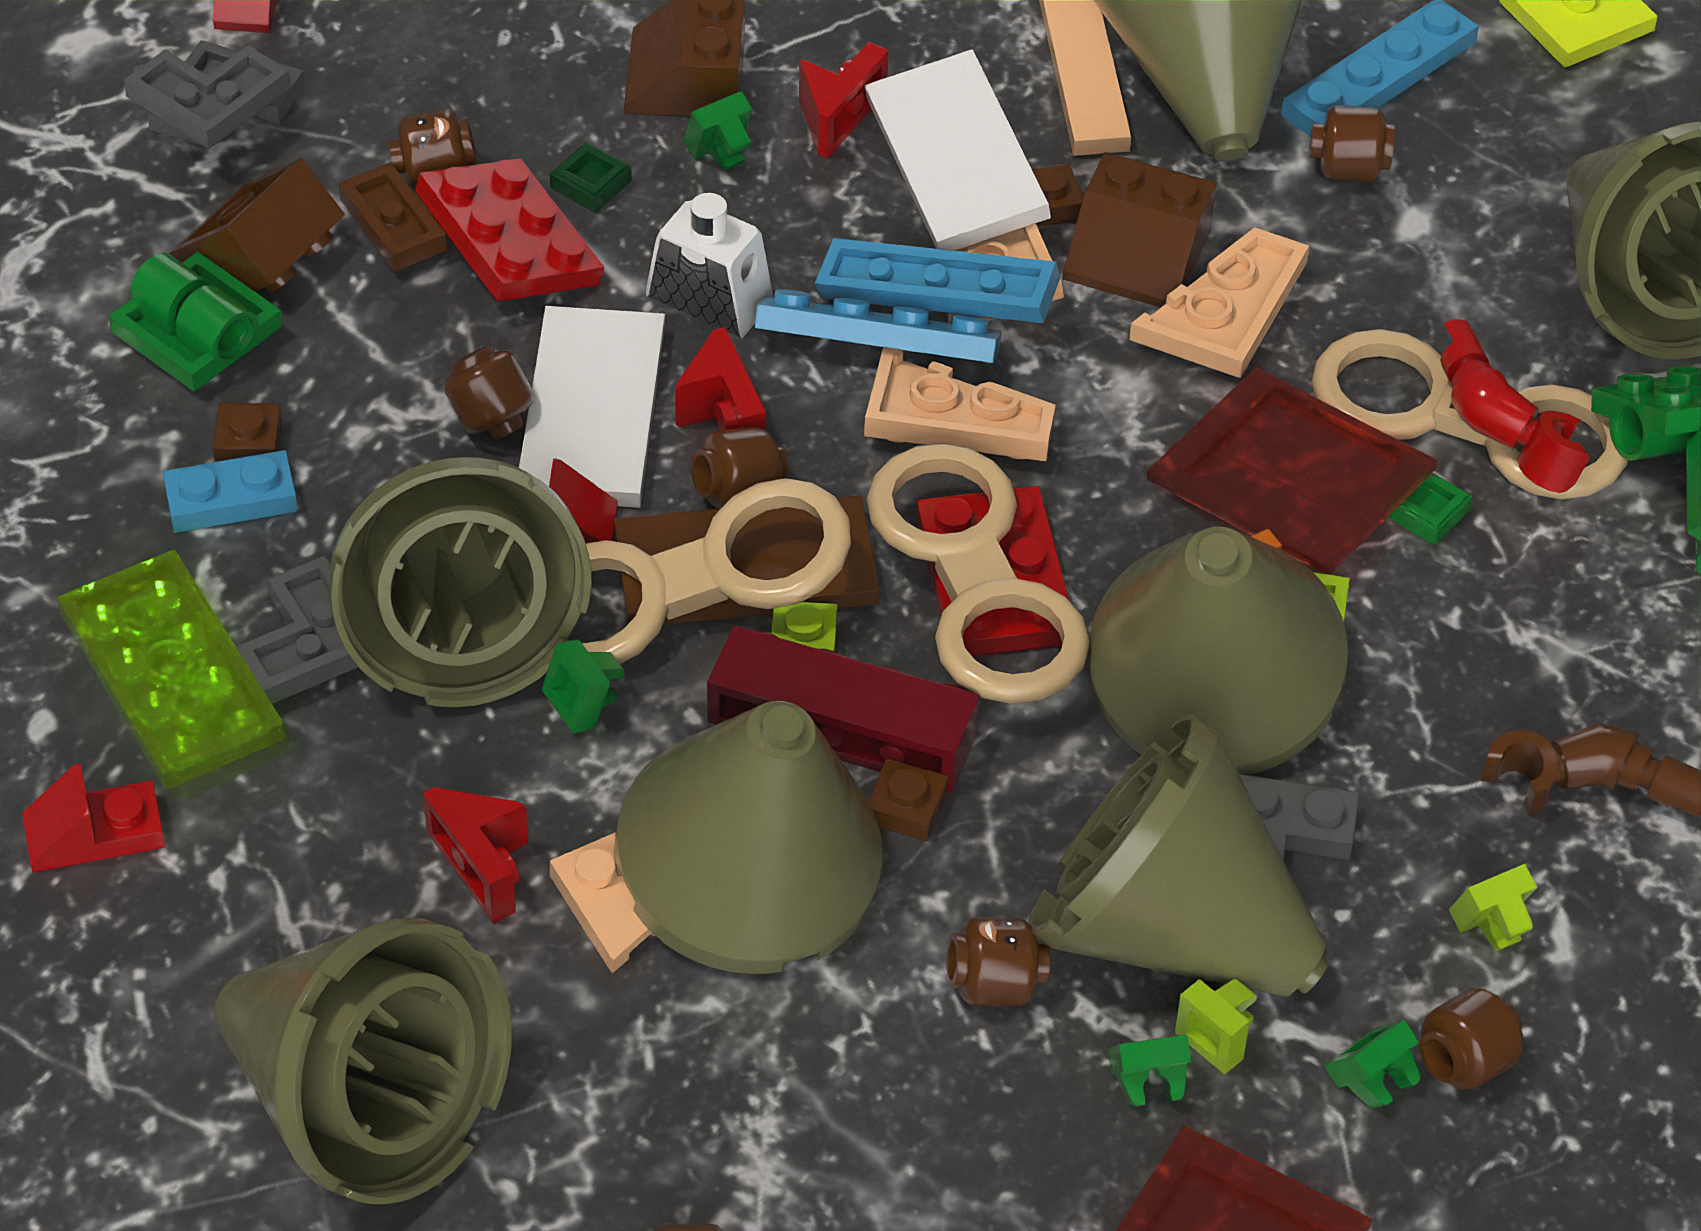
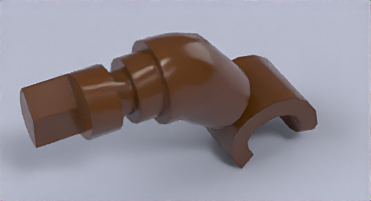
M1594 724L1553 740L1551 743L1535 732L1527 730L1508 731L1498 736L1490 745L1481 781L1495 783L1496 779L1506 772L1516 771L1528 776L1532 781L1529 784L1523 804L1528 816L1541 811L1549 802L1553 785L1556 782L1562 789L1602 785L1614 790L1618 784L1635 792L1638 786L1649 790L1646 798L1666 807L1672 805L1698 818L1701 815V770L1669 755H1666L1663 761L1653 757L1654 749L1638 742L1639 734L1615 725Z

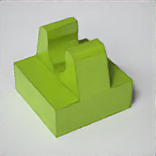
M1523 864L1468 887L1450 907L1449 912L1460 933L1478 926L1495 951H1499L1522 940L1520 935L1533 929V924L1524 901L1537 889V885L1526 864Z
M1236 978L1216 991L1198 979L1180 994L1175 1033L1178 1036L1187 1034L1188 1044L1225 1075L1244 1059L1249 1025L1254 1017L1246 1008L1256 1001L1257 995Z

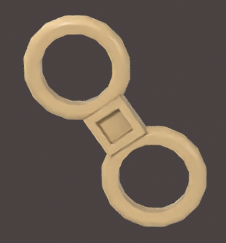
M1383 329L1354 332L1331 343L1315 363L1311 384L1318 406L1337 426L1358 437L1384 442L1414 439L1434 429L1486 446L1491 463L1510 483L1534 495L1561 500L1588 497L1612 485L1628 463V460L1624 459L1613 445L1610 435L1609 418L1591 412L1592 395L1580 389L1553 384L1527 387L1518 392L1539 409L1537 414L1545 411H1558L1581 419L1599 435L1604 448V453L1597 462L1585 467L1576 484L1568 491L1557 493L1537 486L1519 468L1517 459L1520 452L1516 448L1511 449L1473 431L1461 419L1452 404L1451 393L1453 389L1451 382L1447 379L1441 367V355L1431 345L1406 333ZM1381 356L1398 359L1414 367L1426 379L1431 394L1422 405L1408 412L1395 414L1377 413L1352 403L1341 391L1337 376L1347 365L1362 358Z
M943 443L916 446L890 458L874 475L866 499L873 527L888 545L912 558L935 562V570L951 600V603L942 612L935 635L942 666L955 682L965 689L979 694L981 698L1009 704L1040 701L1067 688L1084 668L1090 645L1084 618L1072 603L1060 593L1041 583L1016 578L999 545L1000 540L1011 529L1017 508L1011 480L993 460L971 448ZM936 472L962 475L978 484L988 496L990 509L977 525L957 533L937 534L922 531L905 522L895 509L893 502L895 493L907 481L922 474ZM1019 608L1033 611L1049 620L1060 633L1062 648L1050 664L1033 672L1019 674L993 671L975 661L964 646L962 638L964 630L976 617L993 609Z
M784 478L757 483L734 495L712 518L704 538L652 556L632 544L608 540L587 543L586 547L589 553L591 572L603 569L626 572L637 579L642 585V602L636 616L622 631L605 640L582 644L588 652H611L619 664L640 654L660 633L666 616L670 620L728 600V597L739 605L762 609L796 605L821 592L842 570L851 547L849 517L837 498L815 483ZM783 507L802 509L821 521L824 538L818 554L803 569L788 577L772 580L750 578L735 569L731 563L730 549L738 531L750 519L767 510Z

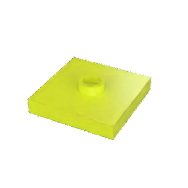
M1499 0L1564 68L1655 31L1658 18L1642 0Z

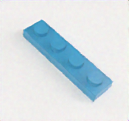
M1433 0L1283 99L1281 116L1311 136L1312 123L1323 124L1326 112L1333 105L1379 108L1475 44L1479 25L1443 0Z
M833 238L815 281V286L821 299L851 298L875 305L913 307L928 311L1044 323L1061 276L1056 261Z
M789 289L775 290L774 297L766 296L757 304L755 328L989 363H993L999 354L1002 331L988 329L989 320L980 317L954 315L952 323L928 320L929 311L913 307H894L893 315L869 311V302L851 298H835L833 306L810 303L811 294Z

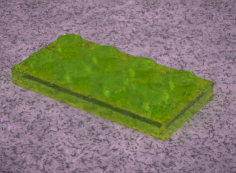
M175 549L57 596L61 616L166 790L286 739L283 721Z

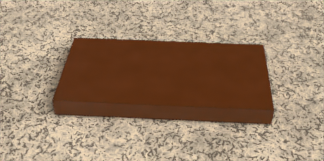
M862 495L838 497L837 500L849 517L851 547L842 570L821 592L802 602L837 604V608L879 604V585ZM783 507L767 510L750 519L738 531L730 549L731 563L735 569L750 578L772 580L788 577L803 569L818 554L824 538L823 525L817 517L802 509ZM721 508L614 518L616 542L635 545L652 556L704 538L712 518ZM620 571L628 625L636 616L642 602V585L631 575ZM728 597V600L670 620L666 616L663 625L772 615L773 609L739 605Z

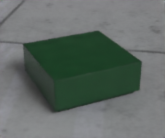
M588 142L580 146L550 173L551 189L594 213L599 211L632 181L630 165Z

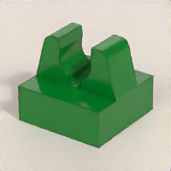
M742 91L691 112L683 142L694 159L709 153L724 171L745 162L746 158L741 151L749 148L751 145L746 129L753 109Z
M579 639L557 643L541 690L573 734L595 729L601 709L614 703L617 695L609 686L610 680L622 678L625 670L611 652H588Z
M1405 1019L1372 1029L1323 1064L1337 1088L1348 1086L1368 1107H1381L1393 1101L1390 1093L1384 1086L1383 1078L1385 1072L1393 1077L1400 1090L1414 1086L1420 1081V1074L1411 1048L1416 1046L1419 1041Z
M1187 1034L1123 1043L1107 1048L1111 1075L1116 1076L1124 1097L1130 1106L1145 1105L1143 1085L1146 1079L1150 1077V1070H1153L1155 1077H1158L1164 1083L1167 1102L1183 1098L1187 1063L1191 1062Z

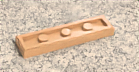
M1039 0L1073 156L1104 154V152H1130L1131 134L1102 11L1094 0Z

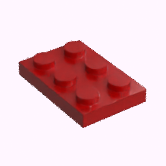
M521 158L419 173L415 192L497 302L599 286L605 268Z
M1039 486L1015 488L1013 490L1017 508L1010 531L1000 540L999 545L1017 579L1041 583L1069 600ZM985 492L917 500L916 506L918 527L922 531L937 534L962 532L977 525L987 515L990 503ZM927 561L941 618L942 612L948 607L951 600L935 570V562ZM1013 607L993 609L976 617L964 630L962 637L964 646L971 656L1062 646L1060 633L1049 620L1033 611Z

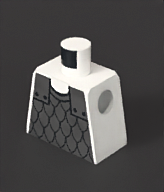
M703 193L691 201H685L660 230L656 238L646 286V296L715 327H725L727 332L743 338L755 324L757 304L766 296L773 297L762 233L755 226L727 215V203L720 195Z

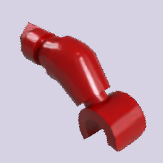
M1452 319L1444 322L1454 343L1444 350L1440 363L1447 379L1451 382L1453 389L1451 393L1452 404L1461 419L1473 431L1511 449H1514L1519 443L1524 445L1517 459L1519 468L1537 486L1557 493H1563L1571 489L1576 484L1589 461V455L1580 443L1570 441L1581 419L1558 411H1545L1541 413L1539 419L1536 418L1539 409L1511 387L1505 376L1499 370L1493 369L1489 364L1488 357L1472 326L1462 319Z

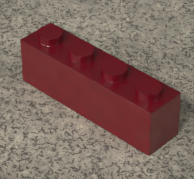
M734 625L707 681V722L718 725L767 702H790L801 707L809 714L841 761L881 772L886 759H891L949 776L948 792L953 793L977 736L980 695L965 691L953 684L937 683L902 673L893 667L877 666L842 656L829 649L813 648L779 638L769 632H757Z

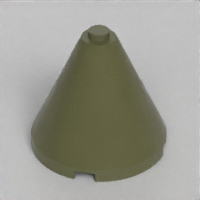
M1094 0L1200 149L1207 154H1213L1214 158L1218 161H1232L1245 157L1249 153L1248 148L1254 146L1259 140L1302 0Z
M1692 122L1670 127L1589 153L1581 157L1572 166L1566 184L1577 276L1581 293L1589 311L1602 328L1629 348L1647 356L1668 360L1701 356V122Z
M471 457L447 458L413 467L396 475L373 491L357 507L341 531L333 550L328 577L329 601L334 622L342 643L356 665L368 677L388 691L392 692L393 688H397L404 692L424 697L427 705L439 707H465L493 702L514 694L538 680L548 671L556 644L566 642L577 623L580 613L586 614L592 586L591 564L585 540L572 513L561 498L540 479L520 468L496 460Z
M1220 526L1203 529L1161 546L1144 555L1123 571L1112 583L1100 602L1092 622L1089 637V670L1094 696L1108 724L1130 748L1141 755L1155 742L1169 752L1183 739L1170 729L1173 723L1183 716L1193 713L1217 731L1237 772L1243 775L1256 774L1271 769L1291 759L1312 743L1332 718V709L1339 698L1343 684H1345L1347 673L1348 644L1345 626L1335 600L1321 580L1302 562L1279 548L1231 528Z
M786 701L764 703L684 739L657 755L642 769L627 791L621 806L615 832L614 856L618 877L623 876L626 886L635 900L633 911L641 922L663 943L681 955L706 966L735 973L781 972L783 963L803 959L813 954L819 960L842 945L863 921L871 906L882 869L883 849L881 833L869 801L809 714L801 707Z
M1187 714L1173 723L1170 728L1183 739L1169 752L1153 742L1115 784L1074 838L1057 864L1064 870L1057 885V893L1060 896L1057 899L1045 889L1040 893L1028 921L1032 925L1031 933L1048 947L1060 951L1221 984H1227L1236 978L1250 990L1284 997L1289 996L1297 989L1305 994L1319 981L1328 966V961L1322 957L1326 948V942L1217 731L1195 714Z
M391 919L239 974L230 979L220 991L214 1012L219 1032L294 1160L306 1175L323 1188L357 1202L367 1204H391L414 1198L443 1181L473 1150L474 1147L463 1140L473 1126L482 1106L494 1111L496 1110L510 1063L512 1046L510 1005L506 988L495 963L488 954L475 950L462 937L464 935L463 932L425 919Z

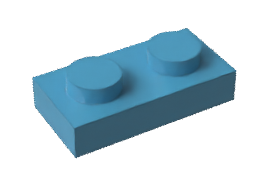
M286 450L162 471L174 533L298 512Z

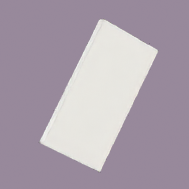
M973 49L864 85L867 100L936 249L955 251L1051 218L1049 204Z
M545 306L532 385L535 397L528 410L519 464L520 469L532 474L549 487L553 458H557L616 499L619 507H641L665 334V314Z

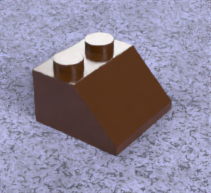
M671 0L634 26L624 114L690 117L692 111L740 92L745 48V0Z
M1104 152L1085 191L1062 279L1157 307L1164 306L1169 293L1181 284L1187 285L1210 235L1216 182Z
M301 158L243 184L169 254L180 262H184L196 252H199L253 291L265 288L268 293H272L294 277L297 271L292 264L302 255L305 258L313 256L333 239L334 236L330 233L329 229L345 213Z

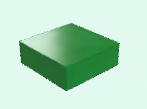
M1421 466L1386 501L1384 516L1435 546L1470 510L1472 495Z

